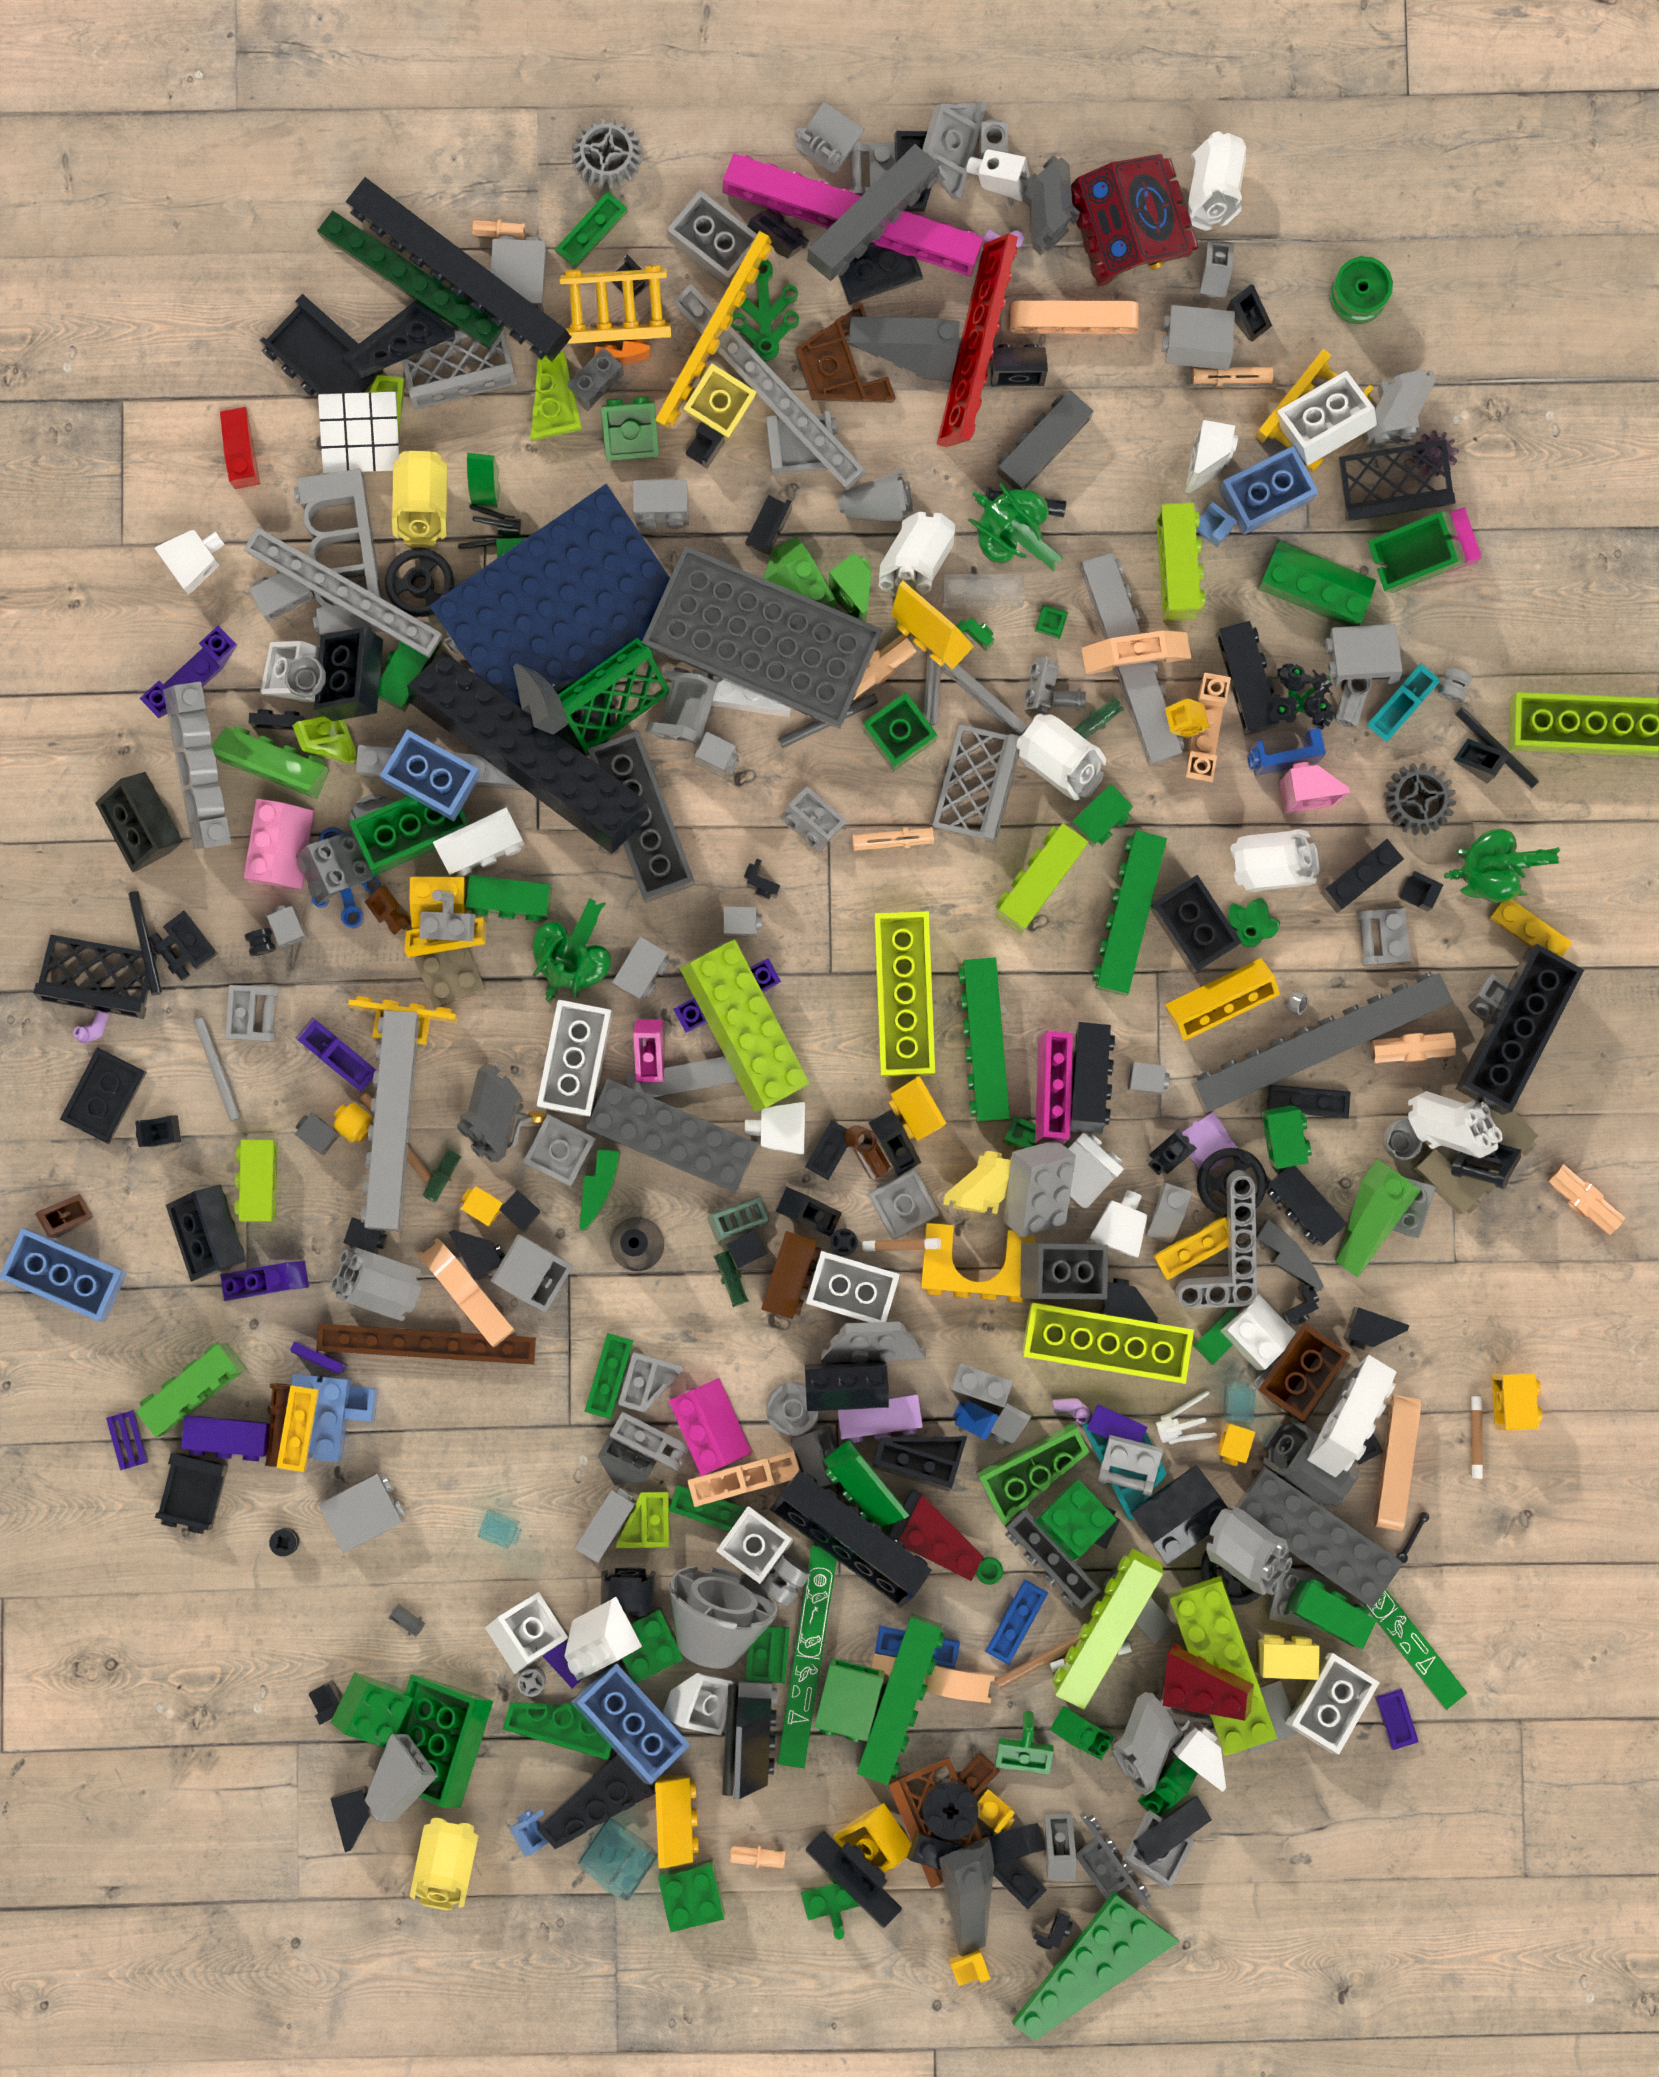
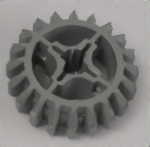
M1415 763L1409 765V771L1403 766L1399 769L1400 775L1394 773L1391 776L1394 782H1387L1385 785L1390 791L1384 792L1383 798L1390 799V801L1384 803L1383 807L1386 809L1392 808L1387 817L1392 818L1396 816L1397 820L1393 825L1397 827L1402 822L1404 824L1402 831L1405 833L1410 827H1412L1413 835L1419 833L1420 827L1424 835L1429 834L1430 828L1436 832L1440 829L1438 823L1445 825L1448 822L1445 816H1452L1454 813L1448 808L1456 805L1455 800L1449 799V797L1456 794L1455 790H1447L1452 781L1447 780L1443 782L1442 778L1445 776V772L1442 771L1436 775V766H1432L1429 771H1427L1426 763L1420 765L1419 771ZM1420 779L1432 784L1436 790L1430 791L1426 789L1423 781H1420ZM1411 780L1410 795L1399 799L1401 786L1404 782ZM1418 794L1428 798L1421 805L1418 804L1419 801L1416 803L1415 800L1411 799ZM1439 800L1437 813L1434 817L1428 819L1429 803ZM1409 807L1413 809L1416 817H1419V819L1409 816L1403 808Z

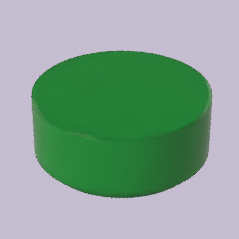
M984 1557L976 1571L977 1578L987 1585L997 1583L1003 1575V1567L994 1557Z

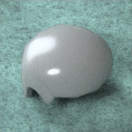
M303 655L301 658L292 660L285 672L286 686L292 694L301 698H308L318 694L326 682V672L322 664L309 655Z
M1408 1118L1395 1120L1387 1126L1383 1133L1384 1147L1393 1159L1399 1161L1410 1160L1420 1153L1423 1142L1418 1139Z

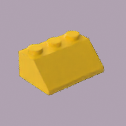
M904 581L899 584L891 616L898 622L895 627L906 637L911 634L914 637L912 642L923 652L926 649L931 651L932 654L929 657L940 667L946 664L953 670L974 646L951 621Z
M691 1774L659 1776L655 1783L659 1869L692 1863L694 1861V1854H699V1838L693 1837V1826H698L697 1809H692V1798H697L696 1781H691Z

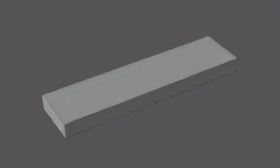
M946 664L941 667L944 673L1012 733L1018 736L1024 734L1028 726L962 667L957 665L953 670Z
M725 1056L664 1068L663 1082H636V1073L626 1075L629 1088L652 1098L737 1082L736 1076Z

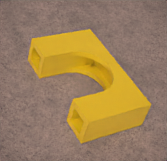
M926 1223L925 1239L940 1238L941 1240L940 1249H925L923 1253L921 1289H926V1294L942 1296L944 1290L953 1291V1297L969 1298L970 1293H979L980 1299L996 1300L997 1295L1008 1296L1007 1301L1023 1303L1024 1298H1020L1021 1243H1035V1234L1021 1237L1014 1230H1007L1005 1257L1001 1270L990 1280L973 1282L961 1276L954 1267L952 1261L954 1225Z

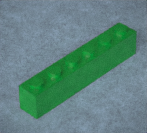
M1137 830L1134 832L1133 837H1127L1124 852H1128L1126 863L1121 862L1118 877L1122 878L1120 888L1115 887L1111 901L1116 906L1114 914L1109 913L1105 929L1109 930L1107 940L1102 939L1098 954L1103 956L1101 966L1096 965L1092 981L1096 982L1095 989L1122 996L1129 994L1167 841L1165 837Z
M996 957L967 959L963 961V967H958L959 983H964L965 993L961 994L962 1010L967 1009V1020H963L964 1036H969L970 1047H965L966 1063H971L972 1074H967L968 1090H973L974 1101H969L970 1116L976 1117V1123L1009 1120Z
M911 1613L857 1769L858 1775L888 1785L890 1777L896 1779L901 1764L896 1762L899 1751L905 1753L910 1738L905 1736L908 1725L914 1727L919 1711L914 1710L917 1700L923 1701L928 1685L923 1684L926 1674L932 1675L937 1659L932 1658L935 1648L941 1649L946 1633L941 1632V1623Z

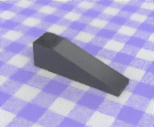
M851 317L848 344L873 356H880L893 362L899 368L904 367L917 373L916 375L923 379L951 382L958 349L960 321L937 318Z
M988 1837L939 1858L958 1951L961 1957L986 1946L995 1864Z

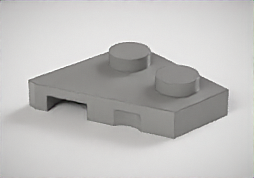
M633 1352L618 1405L645 1412L683 1371L684 1366Z

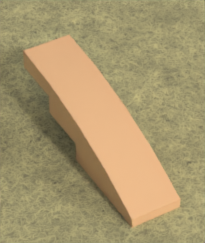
M792 1451L687 1481L694 1507L791 1481L800 1469L795 1452Z

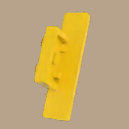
M356 996V1000H348V1006L351 1009L376 1012L372 1034L373 1039L382 1040V1034L378 1033V1022L380 1017H384V1010L418 1013L420 1021L417 1045L427 1046L431 1020L457 1023L458 1021L457 1015L453 1014L452 1009L436 1007V1011L425 1010L426 1006L413 1003H410L409 1007L399 1006V1002L392 1000H383L382 1004L373 1003L372 998Z

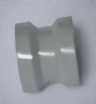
M528 1667L523 1670L517 1680L519 1691L528 1697L540 1694L546 1684L544 1672L536 1667Z

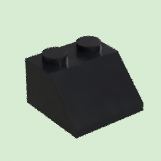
M1000 344L997 348H993L991 387L1044 386L1048 372L1045 347H1039L1037 344H1026L1023 347L1013 348L1010 344Z

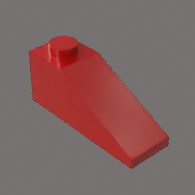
M241 407L220 411L224 457L229 482L234 489L261 485L247 408Z

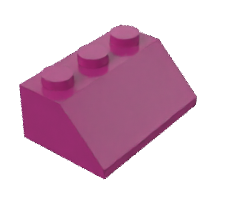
M720 1378L668 1400L701 1476L752 1453Z

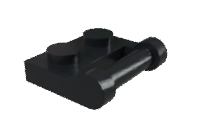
M1498 1144L1497 1150L1481 1158L1460 1152L1452 1165L1451 1175L1459 1178L1466 1176L1495 1184L1496 1188L1504 1190L1507 1187L1511 1174L1521 1159V1149ZM1469 1163V1164H1472V1165L1484 1167V1168H1487V1169H1491V1170L1498 1171L1499 1173L1497 1174V1173L1489 1172V1171H1486V1170H1482V1169H1478V1168H1475V1167L1467 1166L1466 1164Z

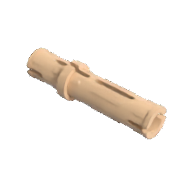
M1273 367L1229 368V370L1192 368L1193 385L1215 384L1216 386H1222L1223 384L1235 383L1272 384ZM1236 375H1255V376H1236Z
M904 827L901 831L853 835L854 851L905 846V849H910V846L934 844L933 827L911 830L908 827ZM919 836V838L895 840V838ZM891 839V841L867 842L868 840Z

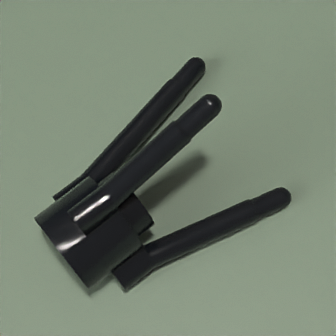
M473 504L469 506L472 510L499 519L495 520L477 516L472 518L475 522L498 526V535L503 536V538L498 539L520 537L521 519H516L515 516L505 515ZM496 539L462 543L458 545V548L465 549L496 545Z

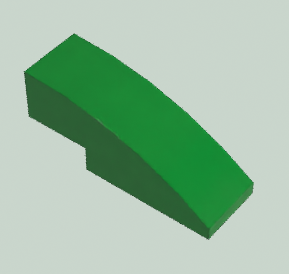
M467 453V479L471 504L498 508L501 487L498 481L499 467L495 456Z
M610 1150L597 1151L595 1176H584L579 1230L587 1231L606 1204L616 1179L621 1152Z

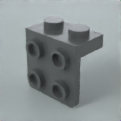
M350 831L306 845L296 855L297 866L304 874L308 883L309 893L315 898L317 905L327 902L337 892L369 882L373 878L355 835Z

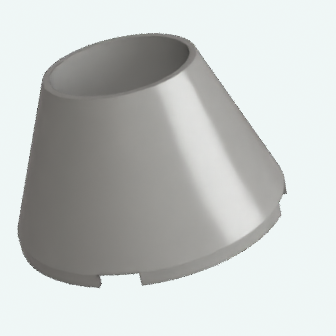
M698 1566L686 1567L673 1575L669 1586L678 1649L688 1660L708 1668L722 1669L732 1666L774 1621L778 1610L777 1602L770 1600L769 1595L761 1588V1584L745 1575L724 1568L712 1566L711 1571L698 1570Z

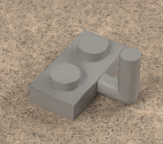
M435 890L432 897L435 901H443V912L421 911L419 938L473 941L475 914L453 913L454 894L451 891Z

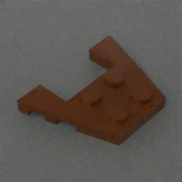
M862 303L795 349V354L812 401L892 403L895 401L896 398L888 377L864 384L861 383L845 335H849L850 318L867 317Z

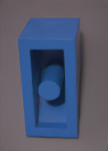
M966 1399L964 1404L959 1402L952 1417L956 1418L954 1424L986 1440L998 1415Z

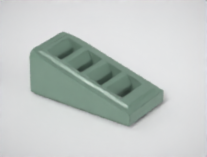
M761 1197L714 1213L708 1217V1222L717 1243L770 1222ZM751 1206H754L759 1219L757 1221L753 1219L749 1208ZM743 1210L748 1224L744 1225L739 1211ZM731 1214H733L738 1228L736 1229L733 1228L729 1218ZM721 1218L723 1219V1222L727 1230V1232L725 1233L723 1232L722 1226L719 1221V1219Z

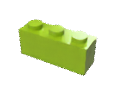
M241 1140V1146L236 1147V1161L240 1162V1173H236L235 1186L236 1189H239V1200L235 1201V1216H239L240 1222H276L278 1141Z

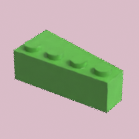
M215 1343L199 1360H194L184 1367V1372L181 1375L166 1381L161 1386L162 1390L154 1396L152 1393L139 1403L142 1407L136 1413L155 1438L164 1435L182 1421L186 1415L192 1413L247 1370L228 1343Z
M1071 1423L976 1473L1004 1526L1016 1513L1028 1506L1029 1502L1038 1494L1050 1487V1484L1060 1475L1066 1473L1088 1454L1089 1450L1078 1428L1074 1423Z

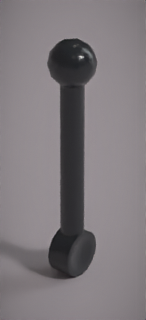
M1427 1512L1419 1514V1522L1403 1552L1398 1553L1396 1556L1403 1564L1408 1561L1407 1554L1423 1524L1429 1520Z

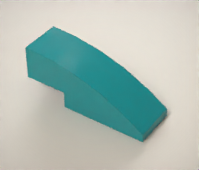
M1421 662L1367 726L1384 741L1388 742L1438 685L1441 679Z

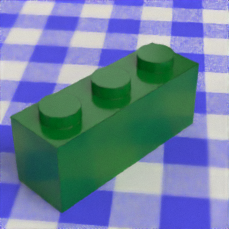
M439 641L430 658L400 642L396 651L389 653L385 662L387 668L383 675L380 674L378 699L405 712L410 704L407 685L433 661L442 641Z
M470 875L466 908L472 910V914L476 916L487 917L489 912L499 914L498 918L514 920L515 916L525 917L527 922L541 923V919L548 920L552 887L550 884Z
M1311 1579L1310 1582L1299 1580L1285 1610L1342 1642L1363 1650L1377 1621L1368 1615L1370 1610L1356 1603L1354 1606L1346 1603L1347 1597L1335 1591L1332 1594L1324 1590L1326 1586L1314 1579Z

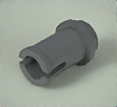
M1078 689V691L1054 690L1053 707H1077V710H1080V707L1085 708V691H1081V689Z
M400 1604L396 1606L389 1617L390 1620H393L407 1630L409 1636L414 1635L417 1637L425 1625L421 1616L417 1618Z

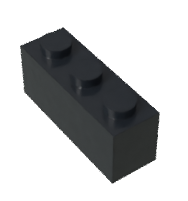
M1387 838L1325 888L1321 895L1338 913L1396 867L1404 858Z
M1296 1166L1285 1167L1267 1183V1188L1269 1189L1266 1192L1275 1204L1281 1203L1286 1208L1285 1215L1294 1225L1299 1223L1305 1230L1302 1234L1312 1245L1317 1243L1318 1246H1323L1347 1225L1343 1218Z

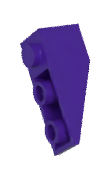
M305 1261L285 1262L220 1274L224 1301L309 1287Z

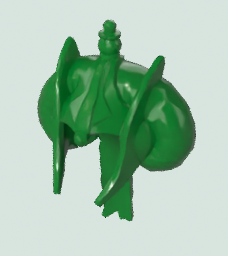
M1002 482L999 485L1003 494L993 501H990L981 492L974 491L972 493L973 497H975L974 500H977V503L984 508V512L979 521L971 518L968 521L977 527L979 547L990 561L1003 564L1009 562L1014 555L1026 558V554L1016 550L1017 542H1019L1022 547L1032 553L1037 559L1043 561L1052 571H1055V562L1059 563L1063 557L1042 541L1039 525L1048 518L1049 508L1046 500L1041 495L1030 490H1008Z
M1505 829L1490 830L1472 843L1469 849L1456 851L1465 860V864L1462 866V869L1449 870V873L1444 874V878H1450V880L1463 878L1468 885L1461 888L1460 891L1466 896L1483 898L1497 903L1510 901L1516 896H1527V892L1521 890L1519 876L1522 878L1526 876L1522 868L1559 864L1557 853L1560 851V848L1516 852L1517 843L1512 832Z
M589 898L580 921L576 923V927L570 937H568L566 928L557 922H547L536 931L532 950L537 968L533 976L541 972L548 979L550 986L545 993L546 1001L550 1002L551 999H554L560 987L573 989V996L577 999L582 988L599 983L608 973L611 966V955L607 949L600 945L586 946L597 923L598 916L606 905L605 902L596 905V900Z

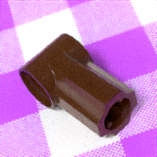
M854 1125L845 1133L846 1145L853 1149L870 1179L882 1177L891 1166L877 1143L876 1134L864 1127ZM864 1134L863 1142L858 1145L859 1137Z

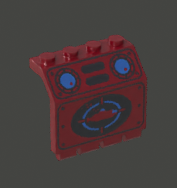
M1162 154L1111 162L1077 177L1071 184L1072 205L1080 212L1076 225L1081 230L1084 240L1083 247L1085 252L1088 253L1091 262V273L1096 279L1098 287L1108 285L1118 274L1137 266L1189 257L1194 250L1199 248L1194 230H1186V228L1192 226L1186 205L1178 206V204L1184 201L1178 180L1170 181V179L1176 177L1171 158L1164 159Z

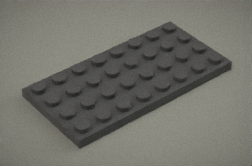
M684 546L642 644L649 646L652 650L841 729L883 629L688 546Z

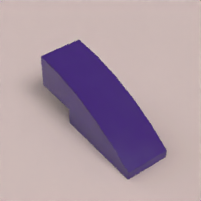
M314 1017L295 1037L360 1092L369 1084L374 1077V1072L377 1071Z

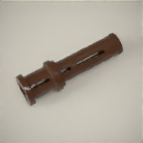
M270 1383V1388L272 1389L271 1405L267 1407V1411L271 1415L265 1466L277 1467L290 1386L292 1384Z

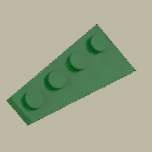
M510 1702L502 1730L601 1759H609L612 1747L574 1705Z

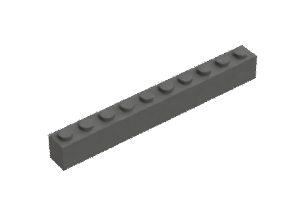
M1427 972L1416 977L1417 983L1408 987L1405 982L1392 988L1393 994L1385 998L1381 993L1367 999L1369 1005L1359 1009L1356 1004L1343 1010L1344 1016L1336 1020L1333 1015L1318 1021L1320 1025L1318 1028L1310 1031L1309 1026L1294 1032L1295 1038L1287 1042L1284 1037L1269 1043L1271 1047L1269 1050L1261 1052L1260 1048L1245 1054L1246 1060L1237 1063L1234 1059L1220 1065L1222 1069L1220 1072L1212 1074L1211 1070L1196 1076L1197 1082L1193 1083L1192 1087L1204 1113L1211 1112L1453 1003L1441 974L1438 973L1432 976L1431 972Z

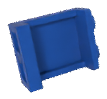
M1311 729L1301 739L1303 748L1271 755L1265 754L1262 740L1256 741L1250 749V754H1247L1250 770L1254 769L1255 776L1292 769L1293 765L1297 763H1318L1326 754L1321 729Z

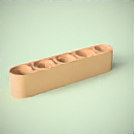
M1014 301L1009 304L1010 332L1018 334H1132L1139 331V304L1134 301Z
M1392 1395L1390 1399L1374 1512L1375 1528L1402 1532L1405 1526L1421 1411V1400L1418 1398Z

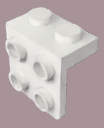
M1082 1133L1068 1148L1076 1155L1070 1197L1082 1208L1089 1207L1112 1180L1118 1177L1124 1170L1120 1166L1122 1160L1110 1151L1107 1154L1100 1148L1102 1142L1092 1133L1088 1136Z

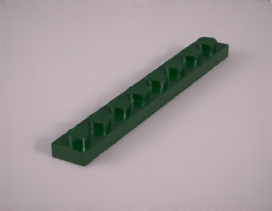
M333 210L317 230L318 235L488 350L504 330V327L500 329L489 320V315L484 312L482 314L477 312L469 305L470 302L456 296L449 288Z

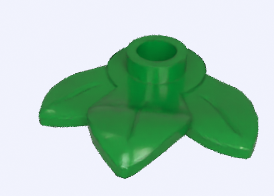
M1262 898L1252 900L1246 909L1235 903H1232L1229 907L1228 922L1237 931L1236 934L1242 942L1241 945L1244 947H1256L1261 943L1262 939L1272 938L1279 930L1280 921L1275 918H1269L1268 905ZM1246 931L1254 932L1255 936H1248Z

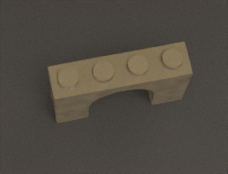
M1490 1109V1116L1495 1126L1502 1133V1141L1498 1142V1144L1521 1149V1154L1527 1155L1536 1146L1533 1141L1538 1135L1513 1111L1501 1115ZM1436 1148L1431 1149L1412 1170L1427 1184L1435 1186V1192L1458 1214H1463L1466 1211L1470 1214L1480 1204L1478 1198L1484 1192L1487 1194L1492 1192L1496 1188L1495 1184L1466 1176H1461L1460 1178L1452 1176V1164ZM1487 1169V1170H1486V1171L1493 1172V1173H1497V1174L1499 1173L1498 1171L1491 1170V1169Z

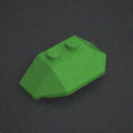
M797 536L773 548L763 579L840 611L832 592L810 553Z

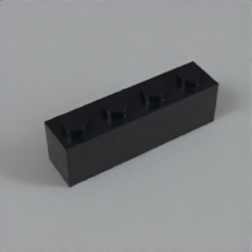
M1250 621L1220 628L1216 636L1227 675L1231 677L1230 685L1245 736L1275 728L1279 724V720L1273 721L1269 716L1273 708L1271 694L1274 693V687L1271 678H1266L1264 668H1267L1264 653H1259L1257 643L1260 640L1257 628H1252Z
M1078 1022L1075 1037L1070 1131L1102 1134L1104 1125H1109L1111 1109L1106 1108V1100H1111L1112 1084H1107L1108 1076H1112L1114 1060L1109 1059V1051H1114L1115 1035H1110L1111 1025Z

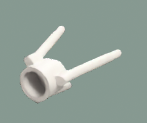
M1208 1390L1195 1396L1172 1412L1160 1416L1162 1421L1156 1422V1426L1162 1443L1169 1442L1171 1445L1177 1442L1217 1437L1216 1433L1178 1436L1182 1434L1181 1430L1205 1423L1206 1418L1179 1424L1177 1419L1172 1420V1418L1210 1394Z

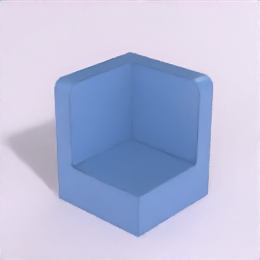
M1211 502L1207 510L1200 517V525L1196 527V531L1218 547L1234 528L1237 520L1214 502Z
M352 1386L350 1388L348 1408H345L344 1419L367 1422L375 1421L378 1388Z

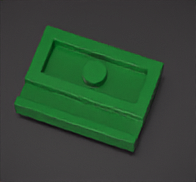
M768 1626L748 1648L745 1681L785 1684L790 1627Z

